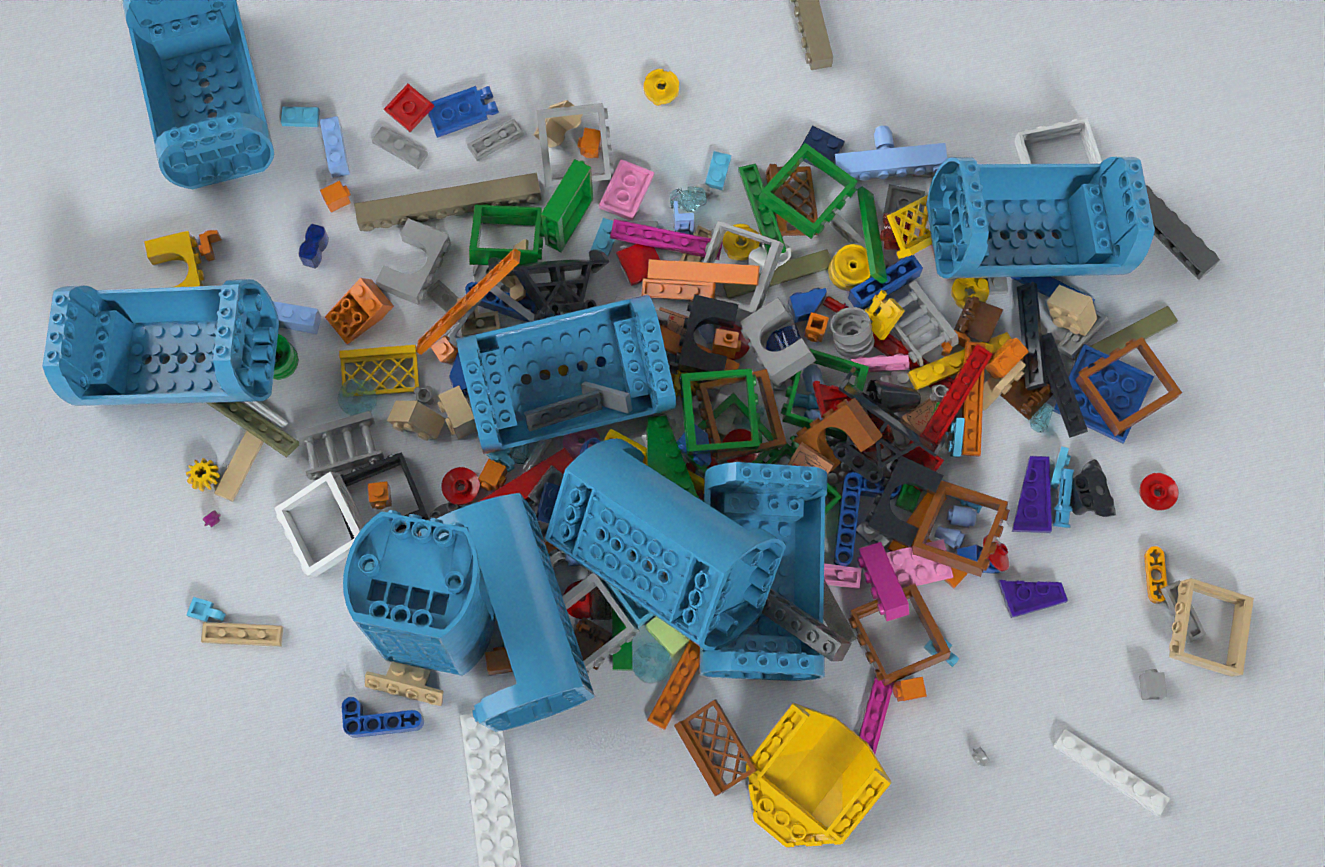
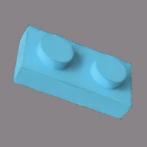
M282 107L281 124L282 126L318 127L319 107Z
M713 152L705 185H708L710 188L723 190L731 155Z
M603 218L591 250H602L609 258L615 239L610 238L613 221Z
M954 418V422L950 424V433H953L952 441H949L948 452H951L950 457H961L965 418Z
M1061 446L1050 485L1051 488L1058 489L1061 481V468H1064V466L1068 467L1071 458V455H1067L1069 448Z

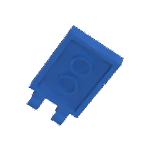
M474 86L432 101L431 103L435 107L428 114L437 138L488 120L487 115L499 113L495 101L485 104L484 99L489 100L493 98L490 86L477 90V87Z

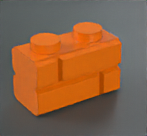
M1018 338L1008 339L992 355L985 369L993 378H1003L1029 351Z

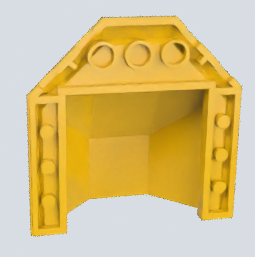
M796 703L791 704L751 756L758 770L748 776L754 821L785 847L843 844L892 783L865 740L836 717ZM746 763V764H745V765H746L745 767H746V772H747V771L750 770V767H749V765Z

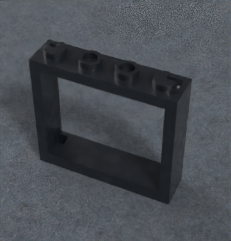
M402 452L394 455L390 454L386 459L372 461L369 463V466L364 468L357 467L349 474L340 475L345 486L348 487L401 465L418 506V510L404 516L409 517V514L421 516L423 520L429 519ZM341 511L342 517L350 534L351 540H353L355 537ZM399 525L396 532L406 529L407 525Z

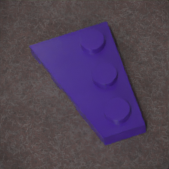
M998 581L1010 618L1068 602L1062 582Z

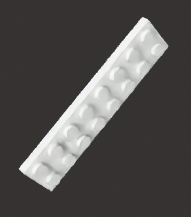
M473 713L460 715L479 867H522L504 731L495 732L479 724V721H475Z

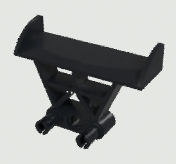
M593 249L589 251L590 260H554L517 265L506 276L516 275L539 310L534 315L535 321L561 315L560 312L566 314L596 307L597 304L592 299L584 302L590 271L592 269V273H597L609 263V259L602 250ZM497 257L488 259L489 271L502 260ZM581 270L579 280L561 281L560 272ZM549 273L551 282L534 283L529 274ZM577 288V293L573 292L571 289ZM540 291H549V293L544 298ZM556 292L568 302L567 304H558L556 302L550 304Z
M852 367L838 390L851 399L856 398L861 406L884 421L878 429L881 434L887 425H890L913 441V443L900 449L884 437H881L876 442L877 461H875L863 451L860 452L847 435V440H840L835 444L833 450L835 457L871 481V483H877L882 479L884 473L883 466L918 446L936 457L947 440L949 433L945 431L937 443L932 441L848 382L856 370L855 367ZM880 443L895 453L882 460ZM857 456L864 459V463L860 466L855 465L853 459Z

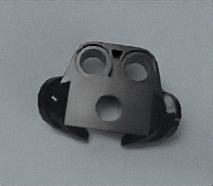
M1096 459L1091 460L1084 465L1081 473L1073 478L1070 499L1072 512L1075 515H1082L1087 511H1092L1102 517L1115 516L1114 499L1111 497L1108 489L1106 476L1099 462ZM1096 485L1102 487L1103 495L1097 493Z

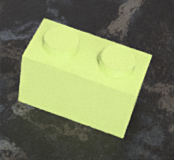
M658 617L653 618L645 627L671 658L690 641V639Z

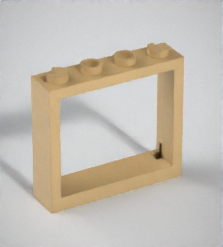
M1193 578L1181 581L1178 586V601L1175 605L1176 614L1172 625L1173 633L1169 644V658L1231 677L1243 675L1254 598ZM1193 591L1235 604L1226 665L1184 652Z

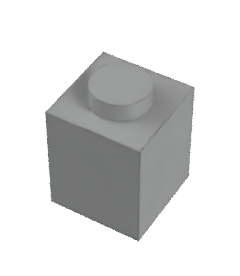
M1150 669L1145 670V673L1139 676L1142 700H1159L1167 697L1164 672Z

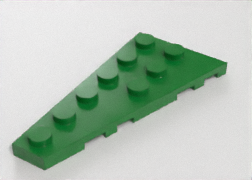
M667 416L648 417L646 465L698 498Z

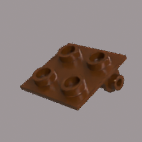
M968 297L954 330L965 333L967 336L979 341L989 343L1003 309L979 301L978 297Z
M1024 374L1018 381L1014 380L1011 383L1012 387L1005 395L1002 393L1000 396L1026 419L1030 420L1052 397L1053 393L1050 391L1051 386L1046 383L1047 386L1028 390L1025 385Z
M585 617L578 622L574 632L583 661L612 639L611 632ZM594 666L593 669L598 670L600 666Z

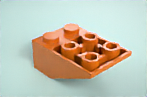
M359 278L326 314L325 318L344 342L349 344L382 320L394 305L372 279Z

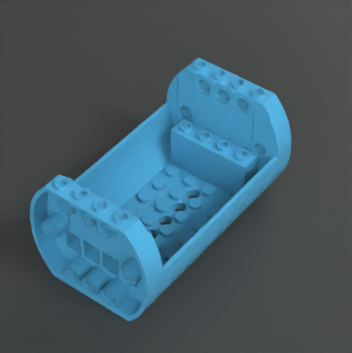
M123 0V10L132 41L155 143L157 160L163 176L174 185L193 190L265 171L274 158V148L237 0ZM199 67H206L203 72H197ZM203 82H210L207 87H201ZM207 97H213L212 102H204ZM210 113H217L215 118H208Z
M950 157L937 169L930 185L926 203L937 274L942 278L1126 275L1142 263L1149 251L1155 232L1141 160L1136 157H1109L1100 164H977L973 157ZM1052 232L1057 233L1059 239H1055L1052 236ZM1000 233H1004L1007 236V240H1003L1000 237ZM1017 233L1023 234L1025 240L1018 238ZM1034 233H1039L1043 239H1037Z
M253 279L227 280L222 286L96 290L85 285L64 286L53 291L42 367L54 392L62 400L74 406L264 401L272 394L279 319L270 295L260 283ZM187 355V361L181 364V358ZM205 355V360L202 363H198L199 357ZM166 356H170V360L163 364V359ZM148 357H152V361L145 365V360Z
M648 294L456 339L483 454L676 408L675 391L659 320L654 304ZM599 356H603L606 359V363L602 367H598L595 364V360ZM579 361L587 362V369L585 371L577 369ZM561 365L568 366L569 372L567 375L562 376L558 373V368ZM543 369L550 371V377L547 380H542L539 377L540 371ZM523 374H529L532 377L529 384L521 382ZM585 381L630 393L632 411L629 413L602 406V410L530 432L527 428L524 412L582 395L581 384Z
M616 438L591 446L565 469L545 539L704 650L713 651L720 649L739 638L751 627L763 611L786 548L785 543L764 529H745L643 463L644 454L642 451L628 442ZM616 539L620 542L621 548L618 547ZM632 550L636 553V559L633 557ZM647 561H650L652 564V570L649 568ZM663 571L667 573L668 580L665 579Z
M744 462L720 464L707 469L705 472L704 502L745 529H764L785 543L786 548L771 589L823 624L827 472L818 467ZM761 613L757 624H752L748 630L730 644L713 651H707L700 647L699 675L711 678L777 681L817 680L825 677V657Z
M520 493L490 498L437 518L442 520L444 524L451 525L452 522L463 524L472 537L478 553L483 578L517 683L482 698L481 702L475 704V709L472 710L475 721H479V724L495 732H500L553 716L594 698L595 695L535 511ZM421 529V536L419 537L425 536L428 530ZM442 533L439 536L440 541H445L449 538L448 533Z
M388 510V512L381 511L360 530L350 548L343 574L345 603L353 621L386 661H394L461 676L465 675L480 661L486 652L493 635L496 620L480 569L478 553L467 528H464V525L452 522L449 525L435 518H431L428 521L423 520L419 515L409 514L408 517L401 515L398 511ZM399 525H407L404 532H396ZM427 529L428 533L425 536H417L419 530ZM442 533L449 534V538L447 540H439V536ZM368 562H375L372 570H365V565Z

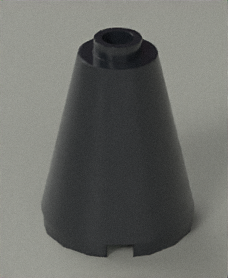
M870 380L866 388V392H869V396L892 413L914 409L921 402L920 393L913 388L880 380ZM867 410L869 416L877 418L876 415Z

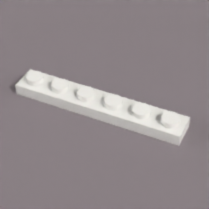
M1066 729L1062 731L1053 746L1157 816L1161 815L1170 800L1169 797Z

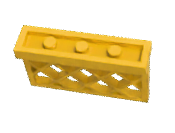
M928 195L887 215L900 248L896 252L899 259L914 255L932 245L931 232L926 228L927 221L929 222L926 206ZM920 204L925 206L923 213L919 211ZM908 210L913 212L912 219L907 217ZM895 216L901 218L900 226L897 224ZM917 216L922 218L921 225L916 222ZM906 222L911 224L909 231L904 229ZM915 227L920 230L919 237L914 234ZM903 233L908 236L906 244L903 240Z
M416 345L340 350L339 358L341 360L343 397L414 392V389L419 387ZM413 358V366L409 371L401 366L405 359ZM386 360H392L396 363L390 372L382 367ZM367 362H374L377 365L371 374L363 369ZM354 363L358 368L350 375L346 372L345 364ZM398 367L406 372L400 381L392 376ZM379 368L387 373V376L381 382L373 377ZM360 370L368 375L362 384L354 379ZM410 375L415 381V387L407 388L402 382ZM389 377L397 382L393 389H387L383 386ZM372 378L379 385L374 390L369 391L364 385ZM351 380L359 385L355 392H347V385Z

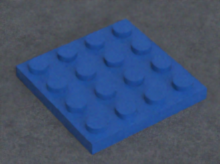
M1084 344L1068 378L1085 424L1088 428L1123 444L1131 427L1114 436L1075 381L1080 375L1078 373L1080 370L1087 366L1090 369L1095 366L1094 362L1098 359L1109 357V355ZM1116 360L1088 378L1119 422L1139 411L1154 376L1120 360ZM1056 402L1053 412L1061 415Z

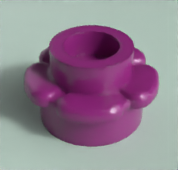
M214 510L202 519L205 522L204 526H215L221 521L219 519L221 514Z

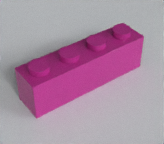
M882 542L859 548L860 557H857L859 567L865 570L864 578L866 583L871 584L872 588H870L873 599L878 601L877 608L880 615H884L886 621L909 615V603Z

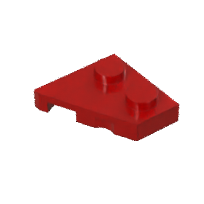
M817 380L813 382L821 418H824L823 414L830 409L837 410V405L845 399L848 402L852 400L838 390V386L831 385L830 387L820 384V381Z

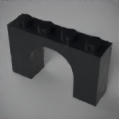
M694 294L693 301L689 300L687 311L690 312L689 318L685 317L683 328L686 329L685 335L681 334L679 342L682 350L681 353L677 352L675 363L678 364V371L687 373L724 371L727 356L702 350L694 340V332L705 324H716L733 328L739 304Z
M900 456L892 461L889 468L892 472L889 477L886 476L881 485L884 489L881 494H877L873 502L876 506L873 512L869 511L865 522H867L866 528L906 547H911L919 528L900 520L893 514L890 507L891 494L900 485H913L933 495L936 493L944 475L904 456Z

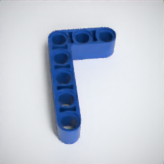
M851 472L845 476L842 485V498L840 501L833 558L835 565L847 567L850 565L854 552L860 496L876 498L878 493L881 494L884 489L881 486L885 478L884 476L877 483H873L876 489H869L867 483H871V481L859 473ZM854 480L857 486L852 487L847 481ZM900 486L895 488V492H892L890 500L898 495ZM851 498L854 500L855 504L848 505L845 502V499ZM850 517L853 522L847 524L843 521V518ZM841 536H848L850 538V542H843L841 540ZM845 554L848 557V561L843 562L839 560L838 555Z

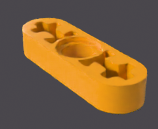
M1152 546L1144 554L1147 592L1149 600L1159 604L1166 600L1161 591L1162 588L1167 586L1165 556L1160 547ZM1154 551L1155 555L1159 557L1155 560L1156 565L1151 567L1150 565L1154 564V557H1150V554ZM1152 570H1158L1161 573L1160 580L1152 578ZM1162 583V585L1158 586V592L1162 593V596H1160L1158 599L1157 595H1154L1153 593L1157 591L1156 584Z

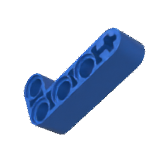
M478 282L468 283L465 287V293L467 294ZM490 291L478 304V306L494 312L498 311L500 314L524 322H530L512 307H506V303ZM526 292V296L519 300L518 303L525 308L531 309L530 312L535 315L538 309ZM489 297H496L494 301L487 300Z
M348 697L342 702L343 730L352 738L417 731L424 725L423 716L416 710L363 715V706L356 698ZM357 703L356 710L348 712L349 704ZM413 716L419 719L418 721H415V725H413L411 722H404L403 717L406 721L413 720ZM398 718V725L394 728L389 727L390 720ZM377 720L379 723L378 727L375 730H370V722ZM352 723H358V729L355 732H349V726Z

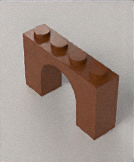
M856 398L849 402L845 399L837 405V410L830 409L823 414L824 418L822 420L818 417L809 424L810 428L803 427L796 432L797 437L793 440L799 445L803 442L835 463L830 472L841 462L835 457L826 441L825 433L828 427H836L846 432L860 452L875 444L883 436Z

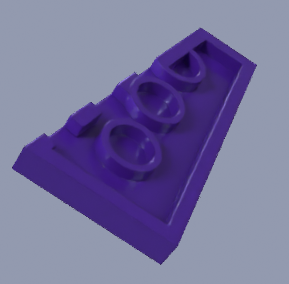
M1030 456L1028 459L1012 532H1052L1049 457Z

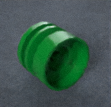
M278 334L275 357L277 362H275L273 379L276 380L285 379L292 375L297 369L299 362L298 353L295 348L280 334Z

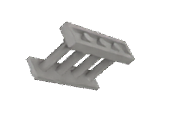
M913 281L909 284V295L897 303L903 308L912 301H917L920 305L919 309L898 321L892 330L908 350V355L912 362H917L921 367L923 366L922 356L943 342H949L953 347L959 341L958 334L918 283ZM922 315L929 316L930 322L908 336L901 330V328ZM933 328L939 329L941 332L940 336L918 350L911 343Z
M371 411L295 432L299 443L306 445L312 469L305 472L310 480H318L329 472L336 473L371 463L375 460L384 459L381 449L375 450L369 428L372 424H375ZM358 428L363 431L368 453L359 456L356 454L351 435L352 430ZM341 433L344 435L349 459L338 462L332 438L334 437L333 435ZM319 439L325 440L331 464L319 467L313 444Z

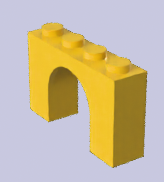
M189 231L144 241L147 258L152 265L172 260H180L188 264L186 278L174 287L203 286L202 281L205 280L202 269H199V264H201L200 255L195 250V247H198L195 236H191Z

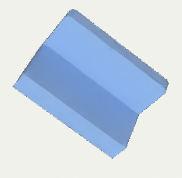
M674 201V231L693 235L694 213L679 214L678 201Z

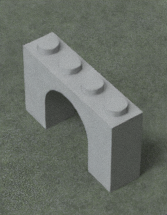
M408 218L400 233L401 239L405 243L422 249L427 254L426 264L421 270L412 274H404L383 266L375 282L380 290L419 305L420 301L424 300L427 295L426 289L428 285L432 284L435 279L434 273L443 263L445 252L447 253L450 250L451 242L448 234Z
M776 298L740 321L743 327L741 329L743 336L746 340L749 338L751 341L748 343L753 353L757 352L759 355L756 357L761 367L765 366L770 381L773 379L777 385L816 361L802 338L781 351L771 352L766 349L769 336L792 320L779 298Z

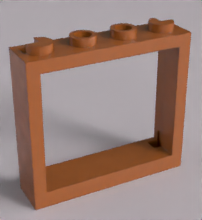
M1143 337L1138 340L1135 338L1131 339L1125 344L1126 347L1123 349L1116 348L1110 353L1108 358L1102 357L1094 362L1095 366L1090 369L1088 366L1078 372L1080 375L1075 380L1114 436H1117L1171 403L1182 394L1180 388ZM1137 348L1168 393L1119 422L1088 377Z
M767 369L754 371L752 374H755L758 380L773 441L760 444L757 450L712 453L716 462L781 448L787 443ZM745 377L719 379L698 385L696 399L698 402H701L702 409H700L702 420L706 421L707 427L705 432L708 434L711 444L721 443L707 390L746 381Z
M941 480L914 541L913 555L981 577L983 571H986L989 567L990 560L988 558L990 554H994L996 550V538H1000L1004 527L1001 525L1003 520L1007 521L1010 512L1008 501ZM946 495L998 511L978 562L926 545Z
M915 583L902 588L906 599H910L937 654L890 674H886L859 620L878 612L877 599L850 610L849 624L852 629H856L858 633L857 640L860 646L865 647L867 651L865 653L869 664L873 663L876 669L874 674L878 681H882L884 686L945 661L950 657L951 651Z

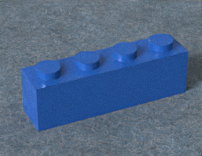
M914 255L905 257L886 269V282L880 283L871 277L851 289L848 299L854 307L864 310L873 303L872 299L881 290L886 291L888 296L920 277L923 267Z

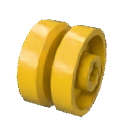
M845 245L839 249L829 263V278L836 287L841 290L850 291L870 278L867 251L861 245Z

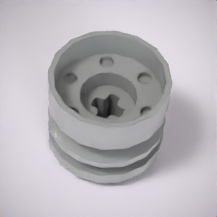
M849 307L840 310L832 317L830 326L836 350L841 356L858 358L870 352L874 346V337L867 312L857 307Z

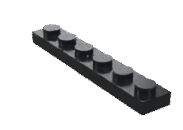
M1035 282L1017 287L1022 344L1029 351L1023 357V363L1026 365L1024 368L1025 385L1028 390L1047 386L1038 289Z
M1052 332L1042 335L1045 372L1068 436L1071 438L1088 432L1087 426Z

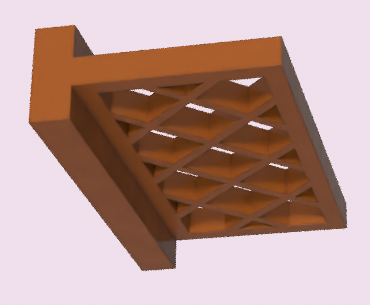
M769 164L765 172L767 184L782 167H777V164ZM798 166L794 171L795 173L790 175L787 182L785 181L782 184L783 186H780L774 195L782 201L784 200L786 204H789L797 212L814 223L818 216L811 167ZM798 172H806L807 179L802 181L796 174ZM792 179L800 184L797 190L788 184ZM785 187L793 193L789 199L782 194V190ZM802 187L809 191L807 198L798 192ZM795 195L803 201L799 207L791 201ZM805 203L811 208L812 212L809 215L801 209ZM773 212L782 237L805 236L797 228L796 230H787L788 222Z
M717 699L674 725L714 796L723 794L729 788L758 770ZM712 706L717 711L716 720L707 718L708 709ZM694 718L702 719L701 729H694L690 721ZM706 721L715 723L713 734L704 732ZM719 724L726 726L728 730L727 737L717 735ZM703 735L713 737L711 748L703 745ZM716 739L726 741L724 752L715 749ZM730 742L737 745V755L728 753ZM714 753L723 755L721 766L713 762ZM727 756L736 759L734 769L725 767ZM740 760L746 761L750 767V770L746 773L738 771ZM724 770L733 773L732 782L726 784L723 779Z

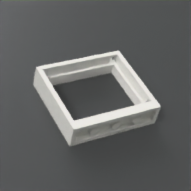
M1088 118L1074 119L1067 123L1058 122L1052 126L1046 127L1043 125L1033 130L1025 129L1023 132H1018L1014 142L1021 164H1031L1026 143L1080 133L1090 164H1100L1102 160Z
M327 473L274 508L278 521L285 529V536L291 541L293 552L299 558L302 564L301 568L307 576L317 577L348 557L354 539L314 564L289 513L291 509L329 485L355 538L365 526L339 473Z

